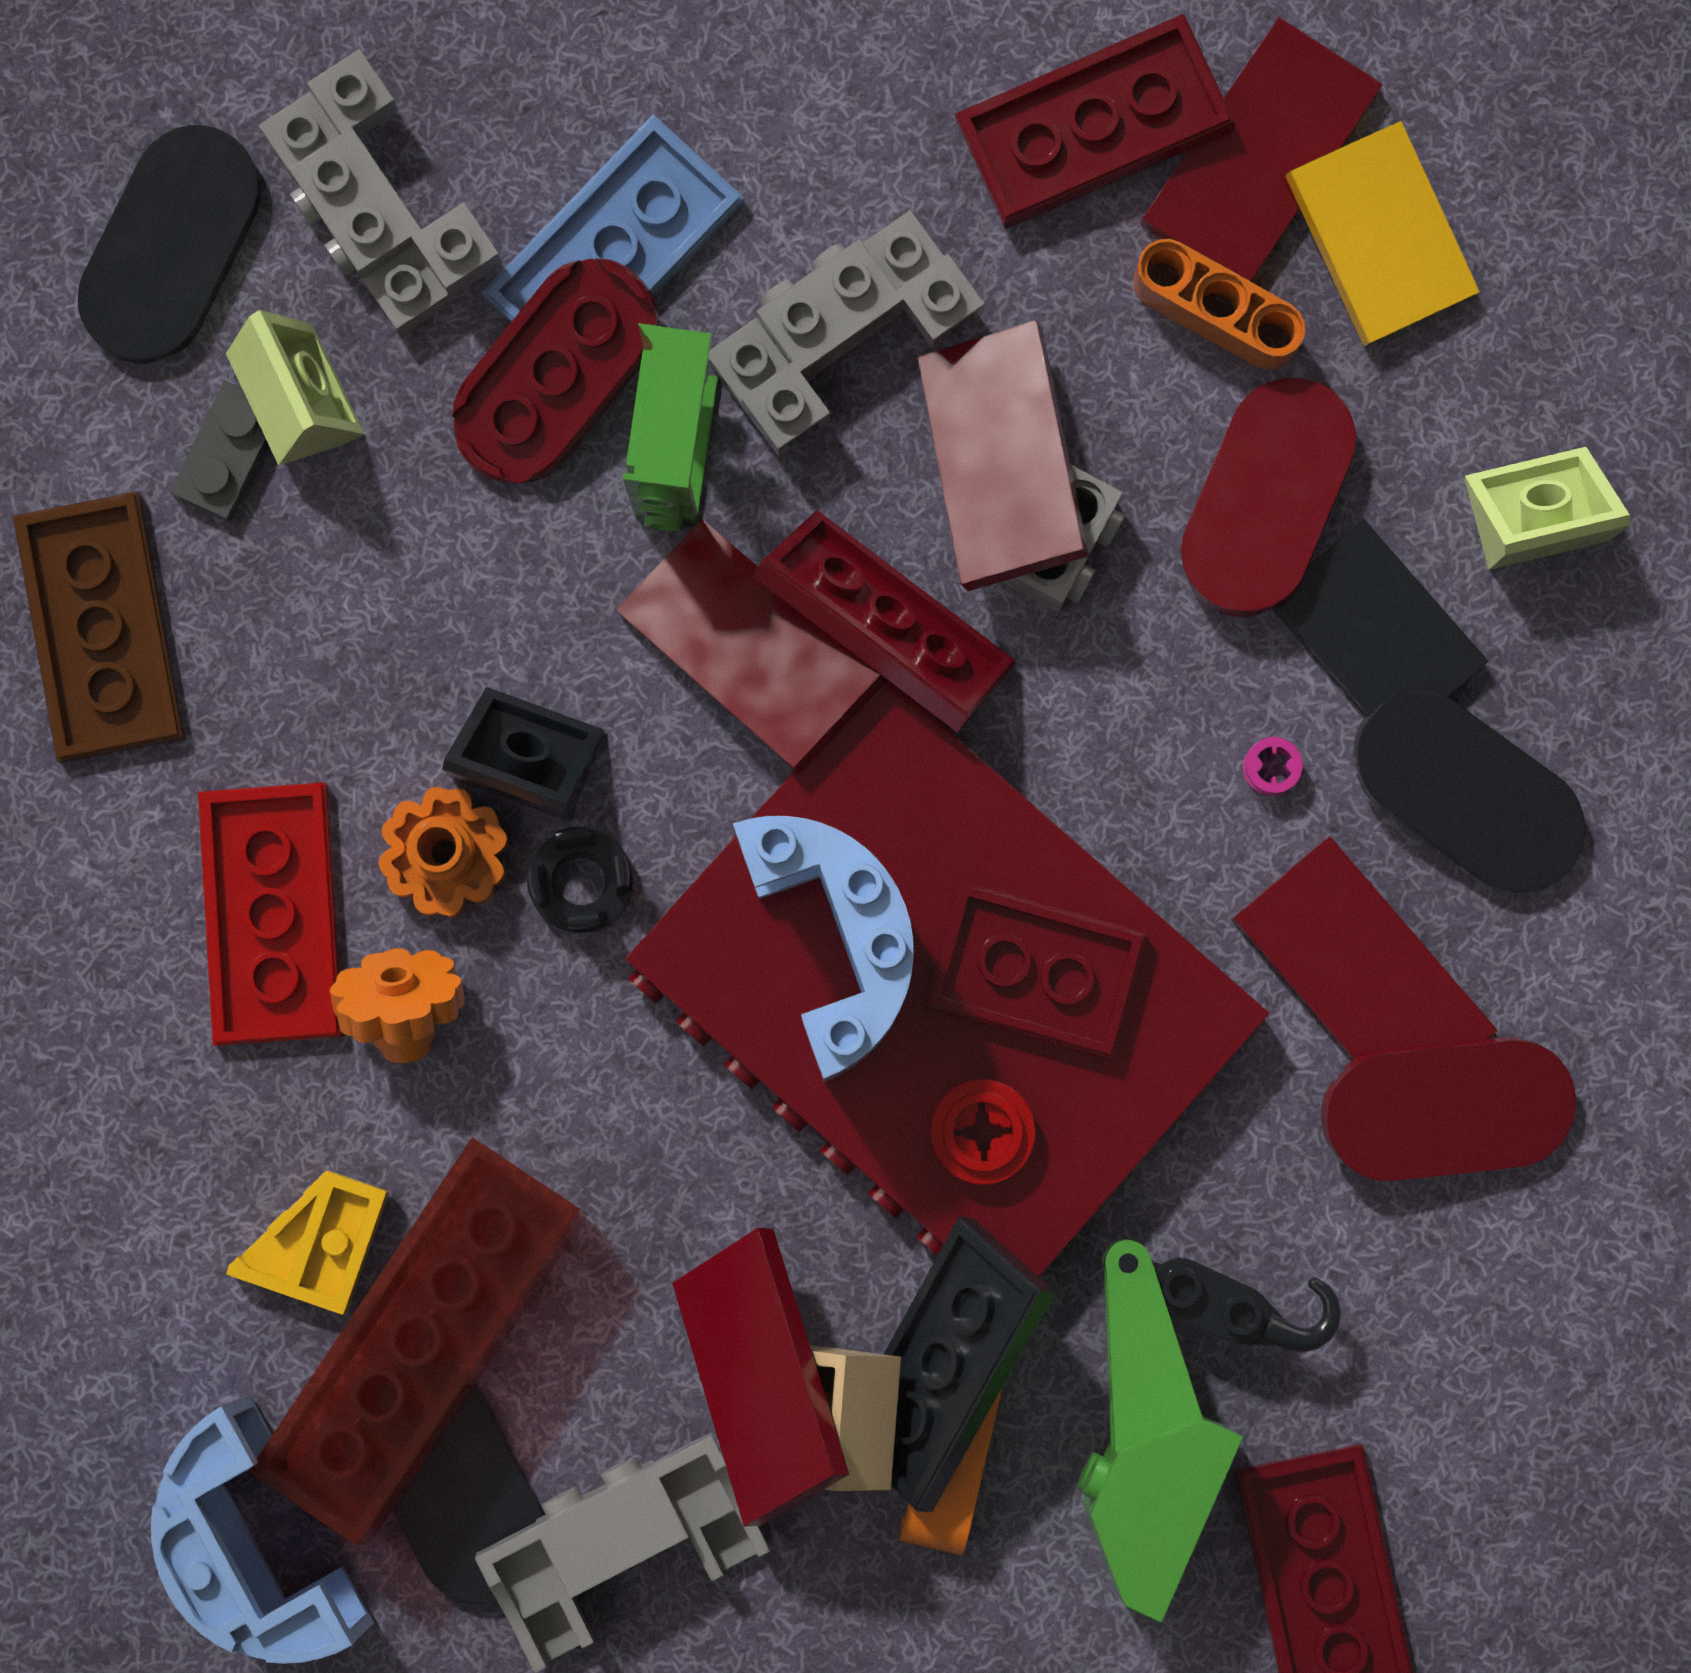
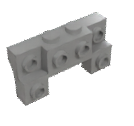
M358 49L307 83L310 89L309 93L258 126L299 188L290 193V196L309 225L312 226L321 220L334 238L324 246L345 277L354 271L357 272L396 332L402 337L432 317L461 291L503 263L499 253L464 202L421 230L359 137L399 112L387 88L361 50Z
M911 210L863 243L858 239L847 248L838 243L825 250L812 262L811 267L814 271L795 284L790 279H787L771 288L760 299L762 307L756 311L757 317L709 351V365L726 389L751 418L778 457L789 450L790 442L817 424L821 428L830 421L829 410L807 381L902 315L903 310L932 349L943 341L945 333L969 316L972 320H975L983 314L985 306L983 300L948 253L946 255L942 254Z
M712 1432L656 1461L652 1459L641 1466L636 1457L629 1458L604 1471L600 1475L604 1485L582 1496L577 1487L556 1495L541 1505L545 1515L537 1518L535 1523L476 1553L475 1560L510 1623L534 1673L546 1668L547 1662L579 1645L581 1648H584L594 1643L593 1632L575 1596L690 1537L711 1581L723 1576L724 1570L755 1554L760 1557L770 1552L769 1545L759 1526H743L725 1461Z

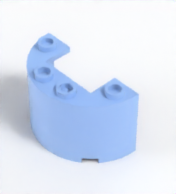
M764 816L733 823L759 899L818 878L821 879L861 991L860 994L801 1014L824 1082L840 1076L865 1059L881 1043L899 1014L908 991L913 966V935L906 905L897 885L880 861L867 848L836 828L821 822L791 816Z
M247 1395L219 1407L203 1418L181 1440L170 1456L163 1470L164 1475L159 1486L156 1503L152 1507L151 1543L154 1561L162 1584L176 1609L193 1628L215 1645L231 1653L236 1651L250 1657L264 1659L267 1663H302L321 1659L352 1646L374 1624V1621L344 1566L293 1595L285 1597L224 1483L280 1452L250 1395Z

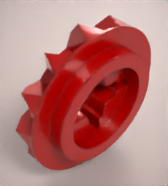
M979 1079L960 1084L943 1097L935 1109L930 1136L938 1160L951 1174L973 1184H993L1011 1177L1026 1163L1035 1142V1122L1028 1104L1018 1092L1001 1082ZM978 1103H984V1113H988L990 1124L1000 1125L1001 1128L1011 1127V1134H1001V1138L990 1140L989 1150L986 1151L987 1161H981V1151H977L975 1140L965 1139L964 1136L954 1137V1130H964V1126L975 1124L976 1114L979 1113Z

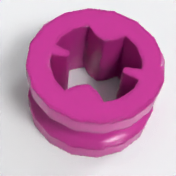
M1279 737L1264 738L1254 744L1246 754L1243 763L1244 778L1249 786L1259 794L1267 796L1281 795L1291 789L1301 777L1303 769L1302 757L1296 746L1287 739ZM1269 750L1270 757L1274 756L1277 751L1285 755L1288 760L1282 768L1288 776L1285 781L1277 783L1274 776L1268 783L1260 778L1257 772L1262 768L1263 763L1258 755L1262 751Z

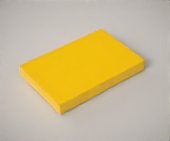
M1402 121L1300 166L1285 175L1363 347L1480 292Z

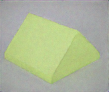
M262 310L250 315L226 352V355L278 465L344 445L365 435L313 324Z
M1587 447L1465 476L1467 490L1489 570L1608 542L1630 525V514Z

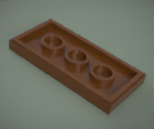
M136 491L13 515L56 761L60 764L185 739L141 495Z

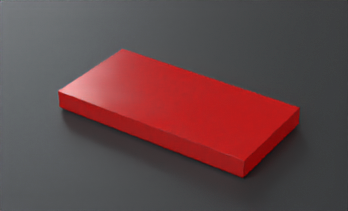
M321 782L198 792L213 1046L343 1037L338 1017L333 1011L330 988L337 982L339 960L328 784Z

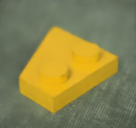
M325 1171L303 1192V1196L288 1210H285L266 1228L267 1231L228 1266L226 1275L341 1315L347 1314L390 1191L332 1171Z

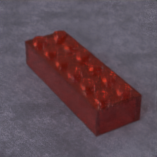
M472 1137L257 1457L258 1464L251 1467L248 1472L354 1545L359 1546L371 1543L589 1213Z

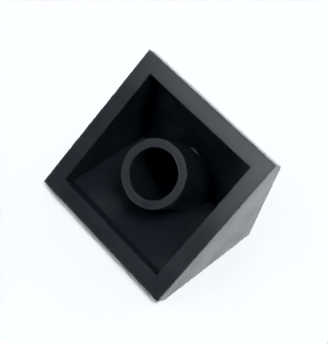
M486 687L447 753L442 770L454 780L570 822L604 734V729Z

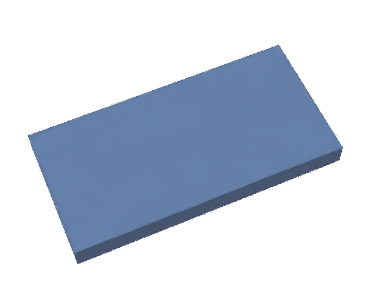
M653 114L481 294L485 300L511 323L546 278L557 268L577 260L583 261L598 258L616 261L632 270L645 282L654 297L745 203L744 197Z

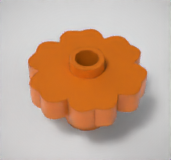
M432 787L426 791L421 805L408 800L400 802L393 812V817L389 818L382 827V836L391 848L380 856L378 863L381 872L387 877L388 887L398 897L409 898L413 896L416 909L424 915L435 916L441 914L451 918L458 917L463 912L467 900L478 904L487 903L492 898L495 888L506 877L504 865L496 858L509 845V838L501 828L499 816L492 808H475L473 798L466 790H447L441 787ZM442 842L453 843L456 851L452 859L446 864H438L434 858V850L437 845Z
M394 948L383 953L367 955L362 959L361 968H350L341 971L337 976V982L330 988L333 1011L338 1017L340 1031L346 1035L353 1036L358 1042H373L375 1047L381 1050L382 1056L394 1063H409L426 1056L432 1048V1040L436 1035L435 1024H446L454 1021L458 1017L459 1009L465 1003L462 980L456 975L454 961L441 956L434 950H424L411 956L405 949Z

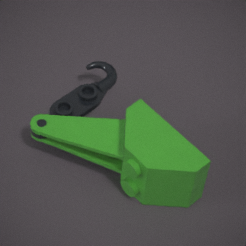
M1122 1239L1112 1243L1105 1251L1103 1257L1110 1442L1107 1444L1102 1456L1095 1452L1090 1454L1080 1475L1077 1488L1081 1489L1082 1494L1085 1495L1082 1505L1114 1590L1126 1607L1162 1623L1243 1439L1241 1435L1228 1426L1201 1414L1170 1315L1233 1344L1276 1345L1285 1350L1304 1353L1318 1350L1332 1339L1339 1328L1341 1309L1338 1297L1331 1287L1320 1279L1313 1277L1309 1280L1308 1286L1319 1295L1323 1303V1314L1316 1325L1310 1328H1301L1287 1322L1259 1291L1187 1258H1172L1163 1263H1156L1151 1259L1149 1252L1142 1244L1133 1240Z

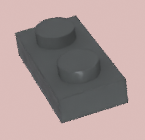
M226 380L223 381L170 491V494L229 522H231L268 445L241 387Z

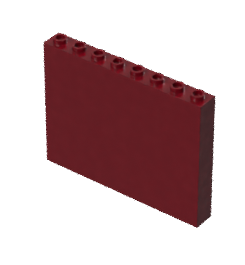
M885 678L886 681L799 774L793 771L752 817H800L836 828L867 848L880 861L897 885L911 922L913 966L908 991L902 1007L881 1043L855 1067L840 1076L824 1082L801 1014L860 994L859 985L821 879L818 878L759 899L737 836L727 844L625 958L636 969L628 980L655 1004L664 995L668 997L684 1012L676 1020L678 1025L703 1047L712 1038L715 1039L731 1054L729 1059L723 1064L751 1090L760 1081L779 1097L771 1108L799 1133L808 1123L828 1140L819 1151L847 1176L856 1167L876 1183L868 1194L894 1218L897 1219L906 1210L921 1223L924 1228L916 1237L937 1256L958 1217L974 1218L1036 1275L1040 1276L1270 1013L921 705ZM959 881L1148 933L1112 1060L924 1007ZM972 1080H994L1011 1087L1026 1101L1035 1122V1142L1026 1163L1011 1177L993 1184H973L955 1177L940 1163L931 1141L932 1118L939 1102L953 1088ZM978 1103L979 1113L976 1114L975 1124L964 1126V1130H954V1137L964 1136L965 1139L975 1140L977 1151H981V1161H987L986 1151L989 1150L990 1140L1001 1138V1134H1011V1127L1001 1128L1000 1125L990 1124L988 1113H984V1103Z

